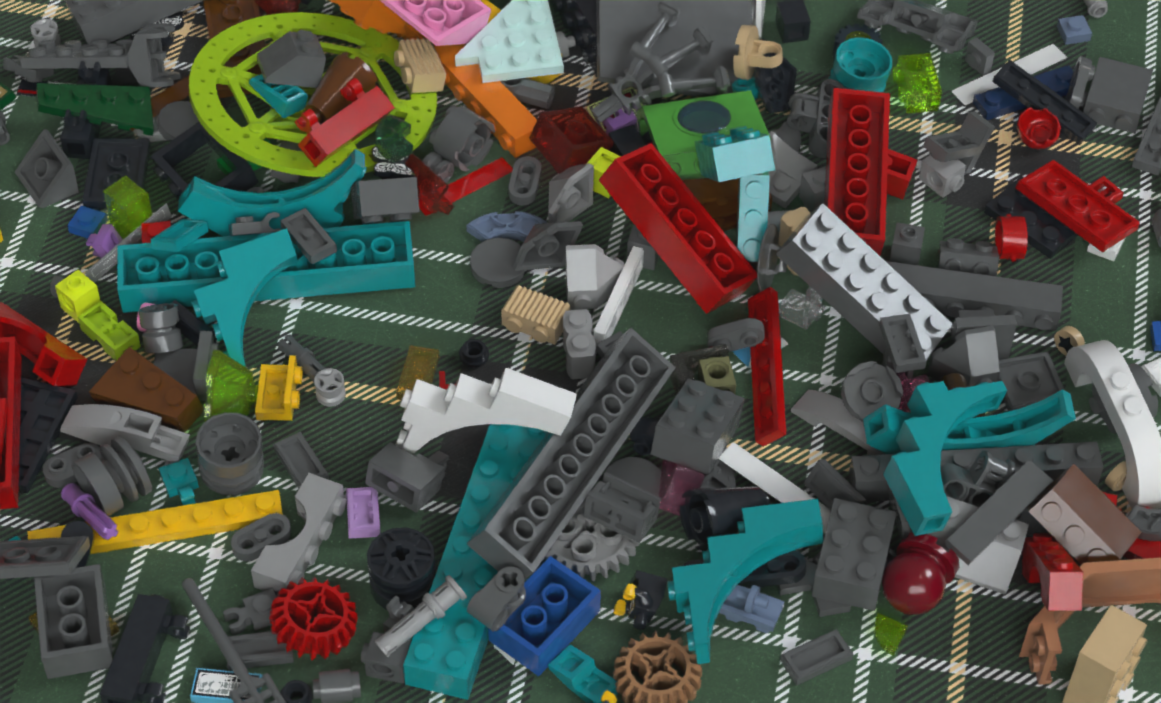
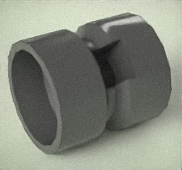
M156 304L139 309L140 325L146 329V332L142 334L144 351L146 353H164L183 347L181 329L175 327L176 323L179 322L176 304Z

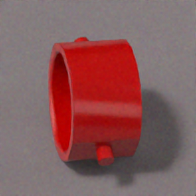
M1011 214L998 216L995 224V246L998 248L999 259H1010L1011 262H1015L1016 259H1024L1027 252L1028 239L1025 217L1011 216Z

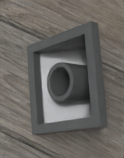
M43 129L15 170V174L40 208H45L79 192L72 163L50 132Z

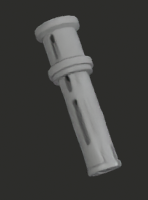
M450 575L446 576L445 582L431 594H424L421 604L374 642L388 658L397 648L407 642L433 619H442L445 616V611L458 600L464 601L467 598L466 594Z

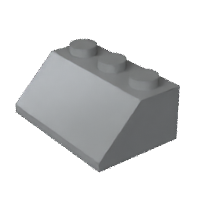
M946 496L953 512L942 531L928 534L938 538L936 544L949 552L950 549L944 544L945 541L979 507ZM1014 520L969 566L958 557L960 568L955 578L1006 594L1023 549L1029 524Z

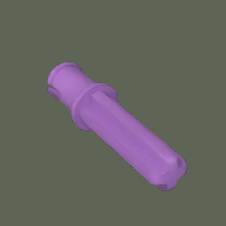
M74 483L67 484L62 489L61 497L71 506L72 512L76 516L82 517L102 538L109 540L112 536L116 537L118 535L116 530L117 524L95 504V499L92 495L84 493Z

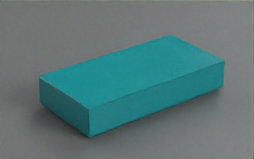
M181 219L151 239V247L154 250L178 252L208 232L207 222Z

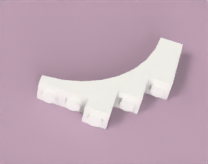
M505 368L500 379L495 377L492 385L462 373L456 385L450 383L447 390L416 379L412 390H405L400 406L405 408L401 420L405 422L403 429L407 431L401 429L395 445L415 455L427 442L446 432L466 426L484 424L518 425L540 429L561 436L572 416L577 394L509 368Z

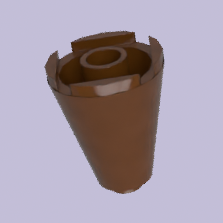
M347 52L339 53L331 62L308 101L305 111L309 108L313 110L320 125L352 103L343 97L340 90L347 86L346 84L353 78L360 81L365 93L376 87L375 83L378 79L375 73L359 57L356 56L352 59L347 57L349 54Z

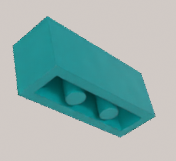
M768 172L738 179L736 247L748 262H758L762 239L768 227L770 182Z

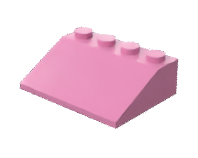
M380 0L436 46L469 43L487 25L491 9L480 0Z

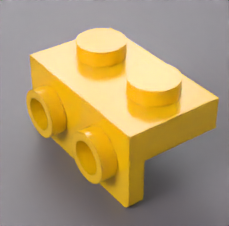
M289 355L288 365L261 364L255 408L256 420L293 421L294 409H299L300 392L296 391L297 384H302L303 378L302 366H297L296 355Z

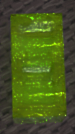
M931 54L898 56L897 67H893L892 75L894 83H898L899 102L904 103L906 113L939 111L942 90Z
M126 175L103 191L110 223L122 238L125 239L152 216L148 193Z

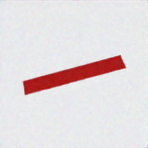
M501 157L419 199V209L425 216H428L511 173L513 168Z

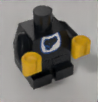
M636 570L623 592V599L629 600V602L619 599L614 606L613 613L618 616H623L626 613L628 618L634 619V628L645 629L646 624L655 615L665 595L667 578Z

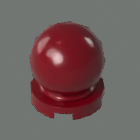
M913 532L909 533L908 537L902 539L897 547V556L886 566L882 577L883 595L895 610L907 615L929 612L942 600L946 584L951 583L959 570V559L951 548L947 552L943 547L937 545L938 538L929 534L914 536Z

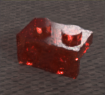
M411 154L406 162V166L417 177L418 197L423 201L422 205L434 214L439 211L449 215L455 207L444 196L449 189V185L416 155Z

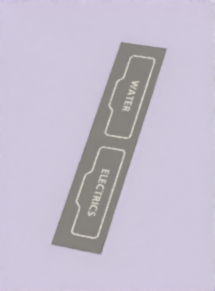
M167 203L144 223L169 220L172 216ZM141 225L118 245L142 243ZM117 246L85 272L91 281L95 283L117 264Z

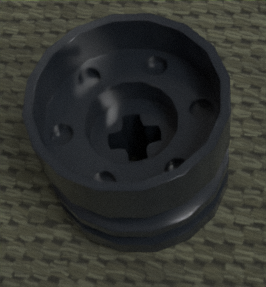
M407 527L392 528L380 533L371 542L367 551L370 589L377 604L387 610V604L395 596L399 597L400 604L404 601L414 609L423 602V595L430 592L436 575L434 547L427 536L418 530Z

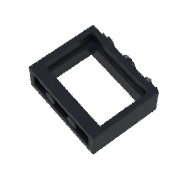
M197 122L151 155L156 166L153 168L155 175L158 176L162 183L164 181L169 183L168 188L177 199H179L188 184L173 167L206 143L233 170V172L217 182L216 186L246 192L259 183L251 165L244 158L231 152L216 141L200 122Z

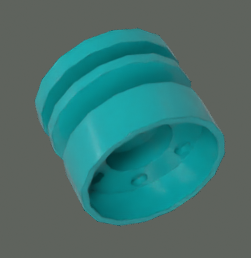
M861 37L848 39L841 43L836 51L829 79L839 81L844 89L884 93L886 82L892 69V57L881 43L872 39Z

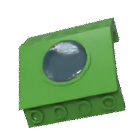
M751 90L645 105L636 111L640 135L643 136L649 131L654 147L681 180L707 178L701 175L695 141L703 140L702 135L713 132L727 135L730 134L729 129L747 126V128H753V130H759L760 133L769 135Z

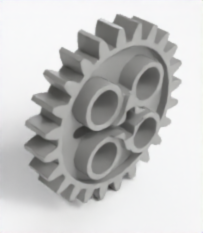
M586 496L545 555V558L547 560L552 556L573 572L578 573L582 578H584L585 574H589L591 580L595 581L596 573H601L604 578H608L609 569L619 573V563L629 565V556L636 555L635 546H639L640 543L584 517Z

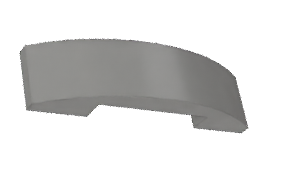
M808 390L791 408L793 414L816 427L821 422L866 449L867 455L886 454L866 443L864 422L849 413L841 398L816 390Z

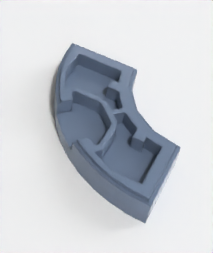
M515 211V214H497V212L478 217L467 224V232L481 242L493 238L514 239L524 242L535 224L547 223V221L520 211Z

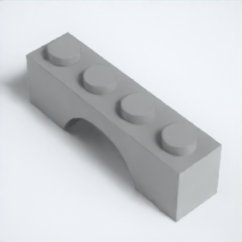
M308 473L295 495L297 514L306 522L301 533L293 540L280 545H266L251 569L254 588L263 591L273 588L277 596L280 589H286L290 581L298 585V581L302 577L304 578V572L308 565H313L317 559L319 546L322 541H326L329 538L334 520L337 516H341L345 510L347 500L344 498L342 484Z

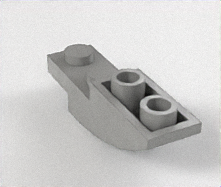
M101 404L72 406L60 428V432L101 446L106 443L111 446V440L121 436L133 449L172 463L180 461L190 437L187 433L161 425L162 417L131 408Z

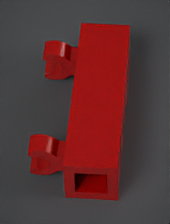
M353 78L346 84L347 86L340 90L343 97L352 102L350 105L321 125L316 114L310 108L295 121L296 126L307 134L298 146L315 167L377 125L395 108L378 86L365 93L360 81Z

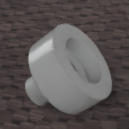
M558 31L556 36L562 58L569 56V48L576 46V42L573 36L565 37L562 31Z

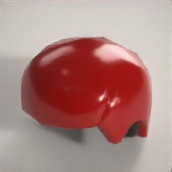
M1029 107L1019 115L1017 130L1020 140L1026 146L1033 149H1045L1057 142L1061 126L1058 118L1046 108L1034 110L1032 107Z

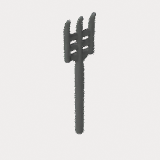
M192 578L185 579L182 582V587L233 672L241 681L239 688L229 693L234 703H265L264 700L273 696L275 700L269 703H286L268 673L264 674L261 678L249 675L245 664ZM266 685L268 689L260 693L257 691L258 688ZM250 693V698L244 701L241 700L240 697Z

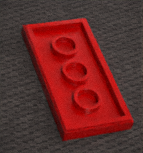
M1055 160L1048 162L1017 182L1016 189L1102 253L1138 230L1140 225L1137 219Z

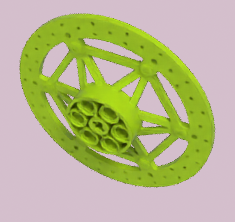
M320 13L271 14L233 25L213 37L200 50L192 64L189 75V97L193 111L201 125L216 141L231 152L257 165L275 171L308 177H324L339 166L354 149L365 154L366 173L372 172L375 164H377L371 158L372 148L376 145H382L390 149L394 144L407 142L411 144V152H413L424 141L433 126L436 116L437 94L436 92L410 93L409 86L405 84L410 100L399 99L377 63V60L384 59L402 78L401 69L396 67L394 62V53L398 50L399 41L388 34L378 32L374 28L363 29L357 26L354 20ZM300 30L354 43L361 46V48L319 41L323 52L333 54L347 52L349 53L347 56L354 59L357 56L370 66L378 79L379 86L395 108L377 125L315 167L304 152L283 148L263 140L265 138L300 143L307 134L296 126L295 121L301 117L305 109L283 118L270 105V111L261 118H256L241 87L269 104L249 84V79L258 75L246 72L258 64L257 54L266 47L233 68L224 66L239 50L267 38H272L274 40L272 43H274L286 33L298 32ZM216 84L229 86L248 122L247 126L240 127L226 113L218 98ZM297 86L308 95L307 105L316 88ZM393 117L405 118L399 128L385 139L361 149L355 146Z

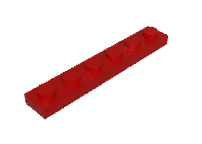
M768 287L748 299L749 318L760 320L764 324L765 330L764 340L756 346L750 347L755 442L763 447L786 435L778 292L772 287Z

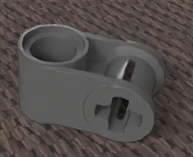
M505 567L498 571L489 583L472 597L468 604L467 612L491 631L499 630L526 599L525 578L521 570L516 567Z

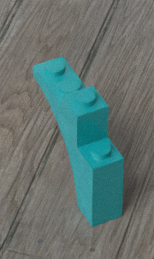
M287 228L219 251L221 261L216 263L221 278L228 277V279L194 290L197 299L191 302L197 318L203 316L206 324L218 322L212 324L218 341L224 340L227 350L223 351L222 355L227 369L233 367L236 375L248 372L243 352V335L252 304L267 283L283 270L298 263Z

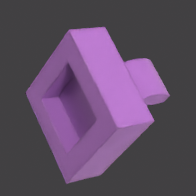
M620 109L615 113V118L609 117L603 121V124L606 126L605 138L607 140L609 132L633 124L636 126L637 118L632 111L630 115H627L623 109Z
M102 224L98 234H90L85 244L94 248L92 253L94 256L102 258L123 239L112 224Z

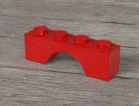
M0 302V338L15 336L20 353L30 359L35 365L32 372L51 385H77L88 359L3 302Z
M1035 533L1033 537H1026L1023 545L1022 575L1028 583H1040L1042 603L1047 610L1082 611L1083 571L1051 534Z

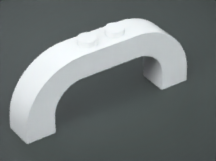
M1100 340L1071 348L1067 353L1064 364L1075 387L1094 383L1121 441L1127 465V475L1122 489L1131 509L1135 504L1141 507L1147 506L1151 509L1161 508V437L1124 357L1116 346L1107 340Z

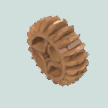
M655 630L652 638H648L642 632L639 642L631 638L628 642V647L621 648L619 657L614 662L613 678L617 680L616 691L622 694L624 703H688V701H694L696 692L701 688L700 677H702V668L697 664L696 654H693V651L689 652L688 645L683 646L681 637L674 641L671 640L669 632L665 637H659ZM673 663L680 668L684 675L683 678L677 675V671L672 668ZM632 670L639 673V677L643 679L642 685L635 680L631 673Z

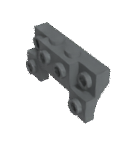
M868 0L863 7H860L857 18L865 20L864 24L869 27L879 28L889 24L895 26L899 32L906 34L913 32L921 35V39L938 45V50L950 54L964 48L966 39L974 35L978 20L919 0Z

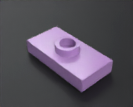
M372 487L347 488L349 539L377 537L380 534L378 491Z

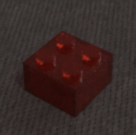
M583 106L540 113L529 136V139L559 174L569 167L586 164L600 147L610 151L614 143Z

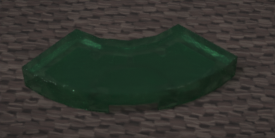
M391 114L379 122L376 127L375 146L385 159L395 163L413 153V144L405 138L411 133V124Z

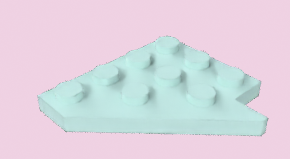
M512 0L455 55V66L479 64L483 83L564 73L563 60L548 0Z

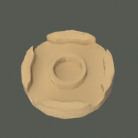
M755 25L741 26L735 42L736 45H739L738 55H734L733 58L736 78L749 80L754 74L755 67L774 68L782 63L783 54L780 44L759 40L758 29ZM767 53H776V55L772 57L764 56Z

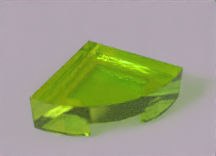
M878 613L874 625V633L878 644L884 651L894 656L906 634L908 626Z

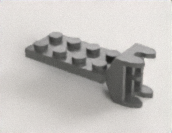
M149 23L135 34L133 40H120L116 42L117 44H107L106 40H96L90 42V44H81L79 40H72L55 45V41H42L38 43L37 47L29 49V52L20 58L21 69L79 68L81 61L85 62L87 68H94L95 62H99L101 68H127L129 66L140 86L149 88L174 85L173 80L181 79L180 72L165 71L163 59L167 58L166 51H162L161 38L168 37V32L175 31V25L169 23Z

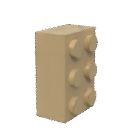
M1110 605L1079 652L1062 703H1117L1119 700L1117 696L1121 690L1125 691L1134 677L1133 672L1141 659L1139 655L1147 643V639L1143 638L1147 624Z

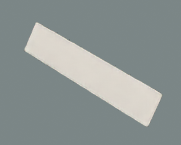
M1051 44L1014 63L1029 74H1034L1066 59L1067 56L1054 44ZM1000 69L954 89L952 93L964 105L972 103L974 95L999 87L992 80Z
M734 442L719 457L725 464L781 503L815 499ZM819 502L823 532L826 533L831 510Z

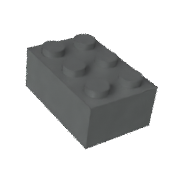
M687 379L656 424L651 455L709 475L739 427L745 398L737 396L730 391L708 386L701 381Z
M834 498L815 573L812 597L875 611L897 512Z
M100 564L75 568L70 575L34 577L41 660L47 678L51 679L110 668L113 661L106 585Z

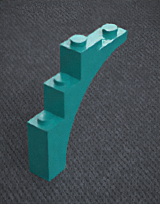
M354 149L339 166L324 177L304 186L278 192L254 193L235 191L213 185L194 176L179 197L178 212L192 220L207 222L208 229L223 237L230 236L229 224L236 223L235 218L253 216V222L262 221L265 215L276 212L280 214V217L271 218L269 226L272 229L283 230L280 220L304 208L309 211L322 228L339 227L344 220L343 202L350 194V187L355 181H360L366 173L365 154Z
M944 381L935 383L925 382L915 387L907 404L913 417L904 420L895 439L902 452L891 457L883 474L914 536L942 531L946 526L953 511L944 492L940 471L941 451L944 441L962 423L979 414L998 409L1007 392L1003 381L983 382L976 386L956 387L951 390L947 389Z
M1062 389L1044 400L1017 410L971 418L959 425L947 436L942 451L1035 445L1076 419L1071 394ZM885 404L863 418L866 443L886 454L902 452L895 439L904 420L913 417L912 413L904 412Z
M818 499L742 508L743 521L737 522L738 534L707 537L709 550L702 551L704 564L672 567L673 581H667L669 601L676 600L677 612H684L685 624L692 625L693 631L686 633L689 652L696 651L697 664L710 663V640L715 620L724 601L744 578L756 568L777 556L799 548L823 544V523Z

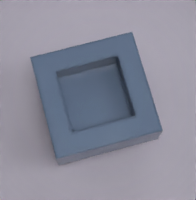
M1084 15L1058 19L1057 28L1065 45L1091 40L1092 32Z

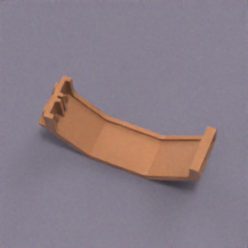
M1161 558L1083 563L1080 566L1083 571L1082 608L1145 603L1161 604ZM1044 606L1029 623L1019 657H1029L1030 671L1036 673L1038 685L1052 683L1050 671H1056V666L1058 665L1056 654L1062 653L1057 630L1075 611H1048Z

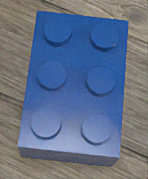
M552 556L525 581L526 599L523 604L512 613L499 630L494 632L488 628V636L491 643L537 676H540L545 671L548 664L600 612L601 590Z

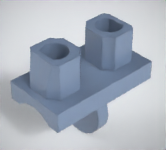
M737 585L724 601L719 613L724 614L727 620L736 623L743 621L756 627V630L767 634L770 631L773 632L785 601L760 593L759 586L753 585L749 589Z

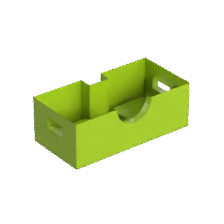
M102 301L78 316L81 330L93 341L97 340L102 345L104 351L115 361L129 347L133 350L141 347L138 333L123 320L118 323L117 315Z

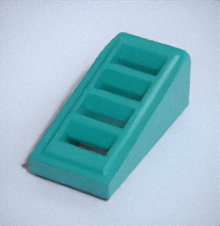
M262 74L249 79V84L283 118L305 109L308 95L301 88L292 85L263 83L265 81Z

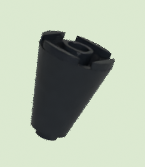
M759 487L693 488L684 492L681 497H686L685 505L680 506L681 523L688 539H695L699 544L696 548L701 551L709 550L707 537L738 533L737 522L743 521L742 508L770 505L768 495Z

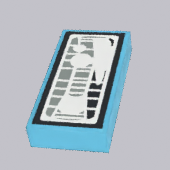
M197 668L190 695L191 702L234 703L229 693L232 690H237L241 681L233 671ZM249 673L253 677H262V674ZM248 693L240 698L244 701L250 698L251 695Z

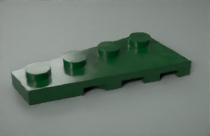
M37 83L38 112L64 117L66 110L70 109L74 117H79L81 110H85L87 119L90 121L89 123L101 125L102 121L118 125L117 129L129 131L130 128L143 130L145 135L153 136L154 125L149 87Z

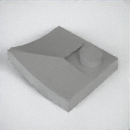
M771 131L769 135L771 137L770 142L775 170L768 172L770 175L769 193L773 197V202L786 209L800 192L802 174L809 170L817 169V164L792 149Z

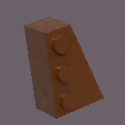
M709 178L682 180L723 231L736 228L739 178L723 182H717ZM770 193L768 212H771L773 197Z
M130 347L89 391L96 404L120 406L151 413L162 417L161 425L184 433L204 411L196 394Z

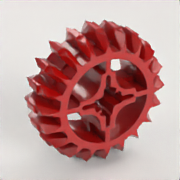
M315 576L311 579V582H307L302 577L298 581V585L290 581L286 589H280L271 605L272 611H270L269 620L272 624V634L277 635V643H287V653L295 649L298 651L299 658L304 653L309 654L312 661L316 658L317 654H320L325 660L329 657L330 652L338 655L341 648H346L352 636L355 635V626L358 621V613L355 612V602L349 601V592L340 593V584L331 587L329 586L328 579L323 583H319Z

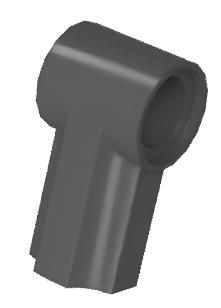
M526 78L501 81L521 103L524 102L549 109L553 102L555 86Z

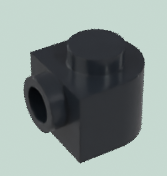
M640 418L630 433V439L634 442L633 449L636 453L651 455L656 424L661 418Z

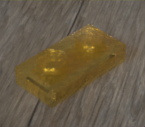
M410 345L396 391L397 400H402L406 389L412 390L416 379L432 384L440 358L439 350Z

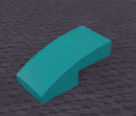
M571 644L548 664L549 670L586 703H603L601 702V697L605 690L614 693L615 696L619 694L616 691L617 680L596 668L593 658Z

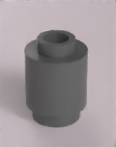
M349 668L319 672V678L313 679L314 699L321 698V703L353 702V698H360L359 671L350 672Z

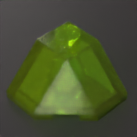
M213 350L206 375L208 404H204V422L215 415L225 412L239 413L244 416L249 415L252 403H256L258 385L254 384L253 372L220 350Z

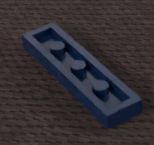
M1067 65L1033 77L1062 97L1067 95L1073 70ZM1000 87L976 94L973 99V104L986 120L1028 108Z

